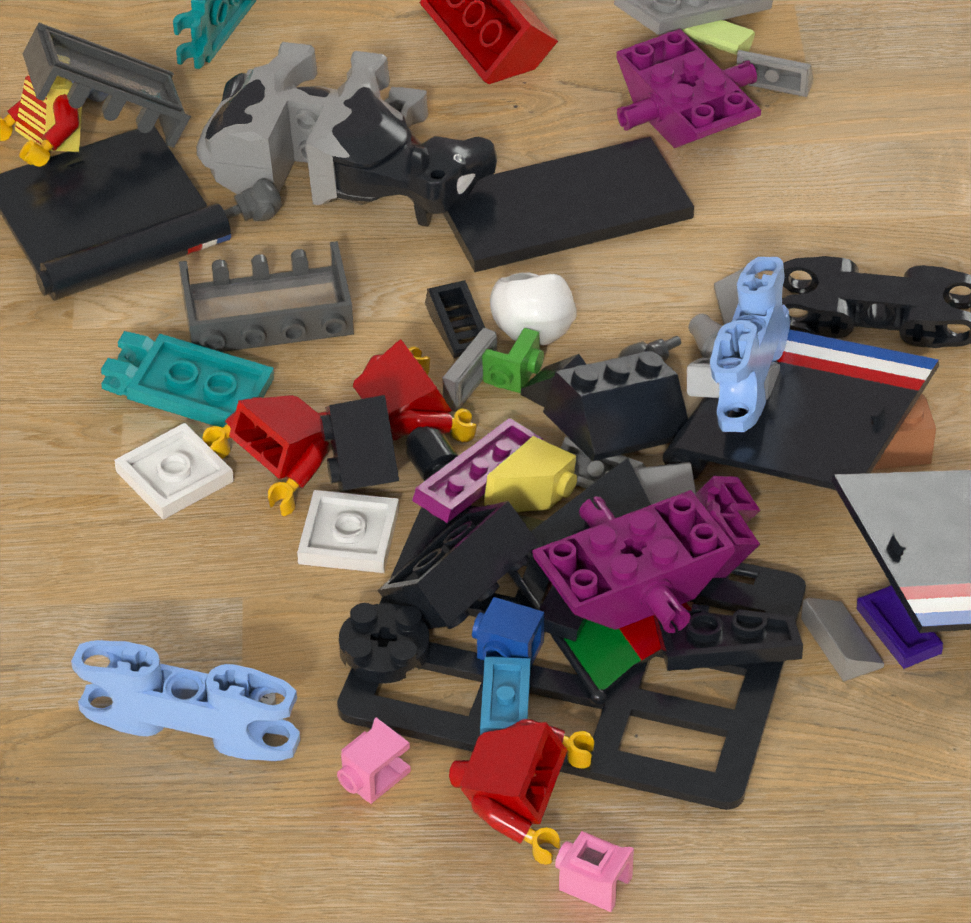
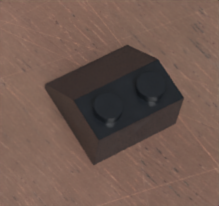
M385 395L326 406V415L320 416V426L323 440H331L333 457L327 458V468L331 484L338 483L339 491L399 481Z

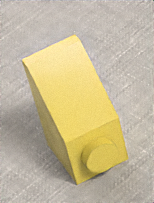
M532 436L487 475L484 506L509 501L516 512L550 510L563 497L567 498L573 492L577 483V475L574 474L577 456Z

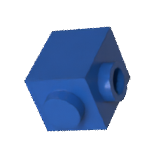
M493 597L486 612H480L473 625L472 638L477 639V659L485 661V657L531 658V668L544 643V612Z

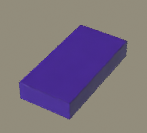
M892 585L857 598V611L903 669L942 654L943 642L935 632H918Z

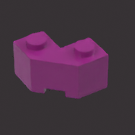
M713 476L695 496L735 545V553L713 577L726 578L760 546L747 523L761 510L738 477Z

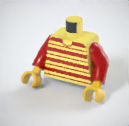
M58 57L60 62L69 64L67 59ZM27 75L21 100L7 110L9 114L4 119L0 117V141L9 139L13 131L12 126L16 123L15 131L29 140L22 147L19 157L28 164L38 167L44 166L50 158L49 151L79 152L82 107L72 108L67 99V94L73 83L57 76L45 100L42 101L36 98L30 76Z

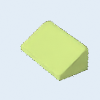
M724 20L682 29L693 41L737 55L738 50L749 52L755 37L753 30Z

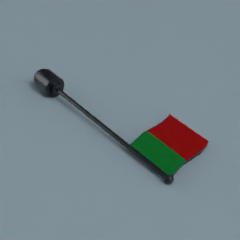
M428 426L418 427L406 439V454L424 481L458 457V454L445 435L438 429ZM470 505L465 509V511L468 509H473L474 507ZM518 571L509 574L533 609L539 610L541 607L540 603ZM687 602L681 604L686 610H691ZM653 615L616 630L587 620L576 642L549 633L591 693L590 702L594 705L605 703L607 691L633 669L662 653Z

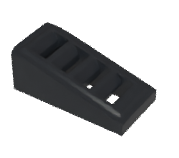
M466 280L427 289L425 305L452 357H460L471 342L459 344L458 341L476 337L483 327L485 328ZM453 306H458V307H459L458 309H454V310H450V311H446V310H445V308H449V307H453ZM461 316H464L465 318L453 322H450L449 320ZM468 326L471 329L458 333L454 332L455 329H460Z

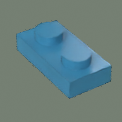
M485 657L480 735L484 732L505 729L523 719H528L531 658Z

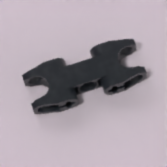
M829 256L795 258L783 263L785 274L783 287L797 294L787 295L782 298V305H785L788 309L795 308L808 311L803 317L795 318L790 316V330L830 338H843L852 333L854 327L899 331L900 337L905 343L917 347L941 348L971 344V312L960 310L971 308V293L968 295L949 293L951 289L957 286H965L971 289V275L943 267L925 265L909 268L905 272L904 277L859 273L858 266L850 259ZM794 271H804L812 279L797 280L792 278L790 274ZM962 324L968 326L970 330L964 333H955L948 328V325Z

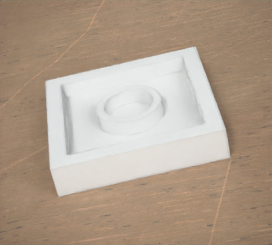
M186 423L114 460L116 472L163 520L234 482L233 469L210 449Z
M314 490L297 551L298 564L384 573L398 517L399 499Z

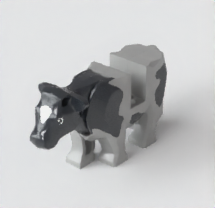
M288 42L280 44L278 56L269 64L248 69L247 74L240 73L226 82L222 101L203 128L196 146L198 158L205 167L210 168L215 181L236 194H241V192L252 188L259 179H266L272 182L280 193L294 161L308 163L314 205H322L336 200L364 205L385 196L404 195L408 196L414 203L418 225L427 227L430 225L432 214L445 213L451 205L465 201L479 180L495 173L497 164L494 144L483 137L456 140L434 136L421 144L409 127L413 124L424 122L427 119V91L391 87L389 98L383 101L380 97V91L387 88L390 83L388 61L385 55L354 51L351 56V68L347 72V81L338 89L321 86L297 87L304 81L315 79L317 75L315 49L311 45Z

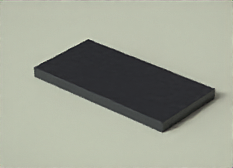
M646 137L492 174L479 180L465 201L451 205L443 215L475 273L694 218V205L651 137Z

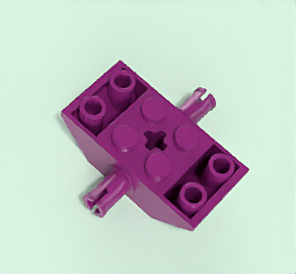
M681 29L617 51L616 58L633 101L632 104L621 106L617 109L619 124L621 127H624L625 131L649 122L675 149L761 116V109L740 89L743 86L756 83L757 72L754 65L750 64L749 60H746L741 64L722 70Z
M689 490L618 518L614 516L601 497H594V502L599 507L598 510L592 501L588 499L580 507L579 514L589 525V529L532 550L534 559L574 615L614 630L655 615L666 632L675 633L671 620L679 631L690 620V613L681 604L697 597L735 553V545L695 494Z

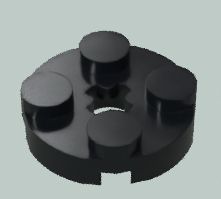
M390 603L357 604L351 609L350 617L343 623L339 632V652L342 662L345 666L347 662L350 667L355 669L357 677L368 682L386 684L406 678L407 671L414 669L417 665L419 670L429 656L428 627L422 620L421 611L415 606H401ZM390 639L392 641L388 642L387 647H379L377 640Z

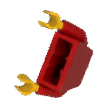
M402 339L396 342L384 354L373 355L362 374L354 380L353 388L361 399L385 395L392 440L394 441L408 436L418 427L425 426L438 429L445 434L451 430L452 437L460 442H469L475 437L477 425L471 423L472 414L470 411L462 408L455 412L454 417H451L449 412L452 410L429 378L430 357H422V351L418 347L412 346L407 348Z
M293 395L266 398L254 397L239 400L236 411L224 420L226 425L223 428L212 426L203 433V441L221 459L229 455L231 447L228 439L232 438L277 478L286 477L288 479L286 482L274 483L268 490L270 508L278 500L283 499L280 505L282 516H287L294 511L295 500L293 493L298 487L301 489L305 487L320 468L330 450L329 441L323 440L320 426V416L326 415V411L317 413L302 399Z
M523 719L505 729L484 732L480 735L470 760H455L451 764L449 778L453 787L461 788V791L471 802L473 812L494 830L521 844L524 840L531 844L534 859L540 864L547 865L553 862V855L548 850L539 847V845L549 843L556 848H560L559 835L552 828L546 827L535 831L530 827L532 824H541L566 754L567 760L572 766L576 768L589 767L592 758L590 752L594 749V739L586 731H577L568 737L564 735L565 730L550 726L547 722Z

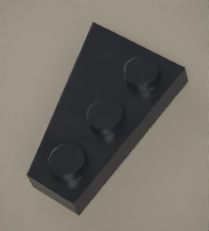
M626 458L534 528L531 533L539 544L532 550L589 529V525L580 517L579 510L588 499L592 501L598 510L599 507L594 502V497L596 496L604 499L607 507L616 518L650 506L651 503L629 459ZM531 550L530 554L539 570L542 579L546 578V574L534 559L533 551Z
M692 604L691 610H687L690 613L688 624L679 631L671 620L675 633H668L664 630L658 618L653 615L667 671L802 659L803 643L794 616L740 609L733 615L709 613V606Z

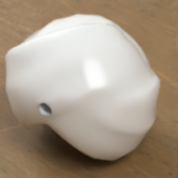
M530 272L517 273L500 278L491 291L490 308L492 316L498 327L515 341L522 330L527 328L539 332L540 345L551 344L566 334L577 316L572 292L565 279L560 275H536Z

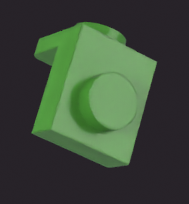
M524 328L509 354L486 349L482 355L484 383L521 393V388L528 383L533 373L538 374L543 364L544 351L540 350L539 332Z

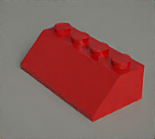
M421 0L419 2L487 84L535 70L558 42L523 0Z

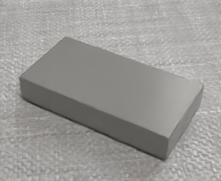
M483 327L443 376V398L452 411L456 412L482 382V355L486 349L497 351V335L495 331Z

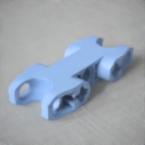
M757 257L746 265L737 282L739 303L733 319L720 328L714 342L710 369L712 379L719 383L717 419L718 425L723 432H745L756 424L766 403L764 382L771 362L780 359L786 346L790 329V316L788 308L782 305L785 274L783 261L779 257ZM762 271H774L772 275L763 274L762 279L755 277V274ZM740 408H744L748 412L738 418L727 417L730 411L739 412Z
M95 640L81 643L71 660L73 671L81 679L92 683L86 685L83 695L78 701L79 711L89 720L119 732L148 737L156 735L164 727L210 737L215 749L220 753L245 760L281 761L293 758L299 745L300 731L289 721L283 720V718L290 717L292 708L297 701L296 690L286 681L256 669L234 664H224L215 667L209 674L161 664L158 653L153 648L127 641ZM94 655H103L110 660L107 667L89 666L84 662L87 658ZM269 693H278L285 697L283 702L277 705H268L260 702V699ZM102 696L110 697L113 701L112 705L105 708H96L90 704L95 698ZM265 733L286 736L288 741L281 746L274 747L267 745L263 741V736Z

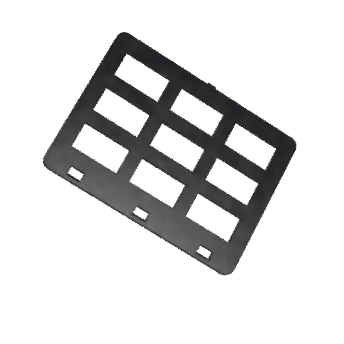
M421 507L391 578L459 518L465 510L446 523ZM519 515L530 531L544 521ZM529 552L527 555L530 559L524 565L527 568L522 579L540 605H542L551 581L548 577L542 579ZM742 562L731 574L754 578V585L730 580V574L726 578H712L697 597L689 601L735 612L740 609L794 616L797 624L805 597L806 584L797 574ZM518 588L515 597L493 593L485 600H476L467 610L470 613L469 616L477 617L480 612H486L493 597L532 607ZM383 597L380 601V603H390ZM377 640L378 646L387 647L388 642L392 640ZM429 642V656L425 664L420 668L482 682L469 716L378 696L383 683H372L362 680L355 675V669L351 668L337 701L338 715L343 721L372 729L374 719L377 717L399 735L473 752L477 739L480 736L484 660L477 659V652ZM661 653V654H659V655L656 656V657L664 658V657H663V653ZM650 660L633 669L607 691V699L602 705H594L590 702L591 693L578 675L536 665L531 666L529 693L602 709L593 736L594 749L590 752L592 754L590 766L587 768H576L569 763L566 754L560 772L729 810L738 807L744 801L785 661L707 667L745 676L735 710L641 689ZM631 716L726 737L716 771L711 772L620 751Z

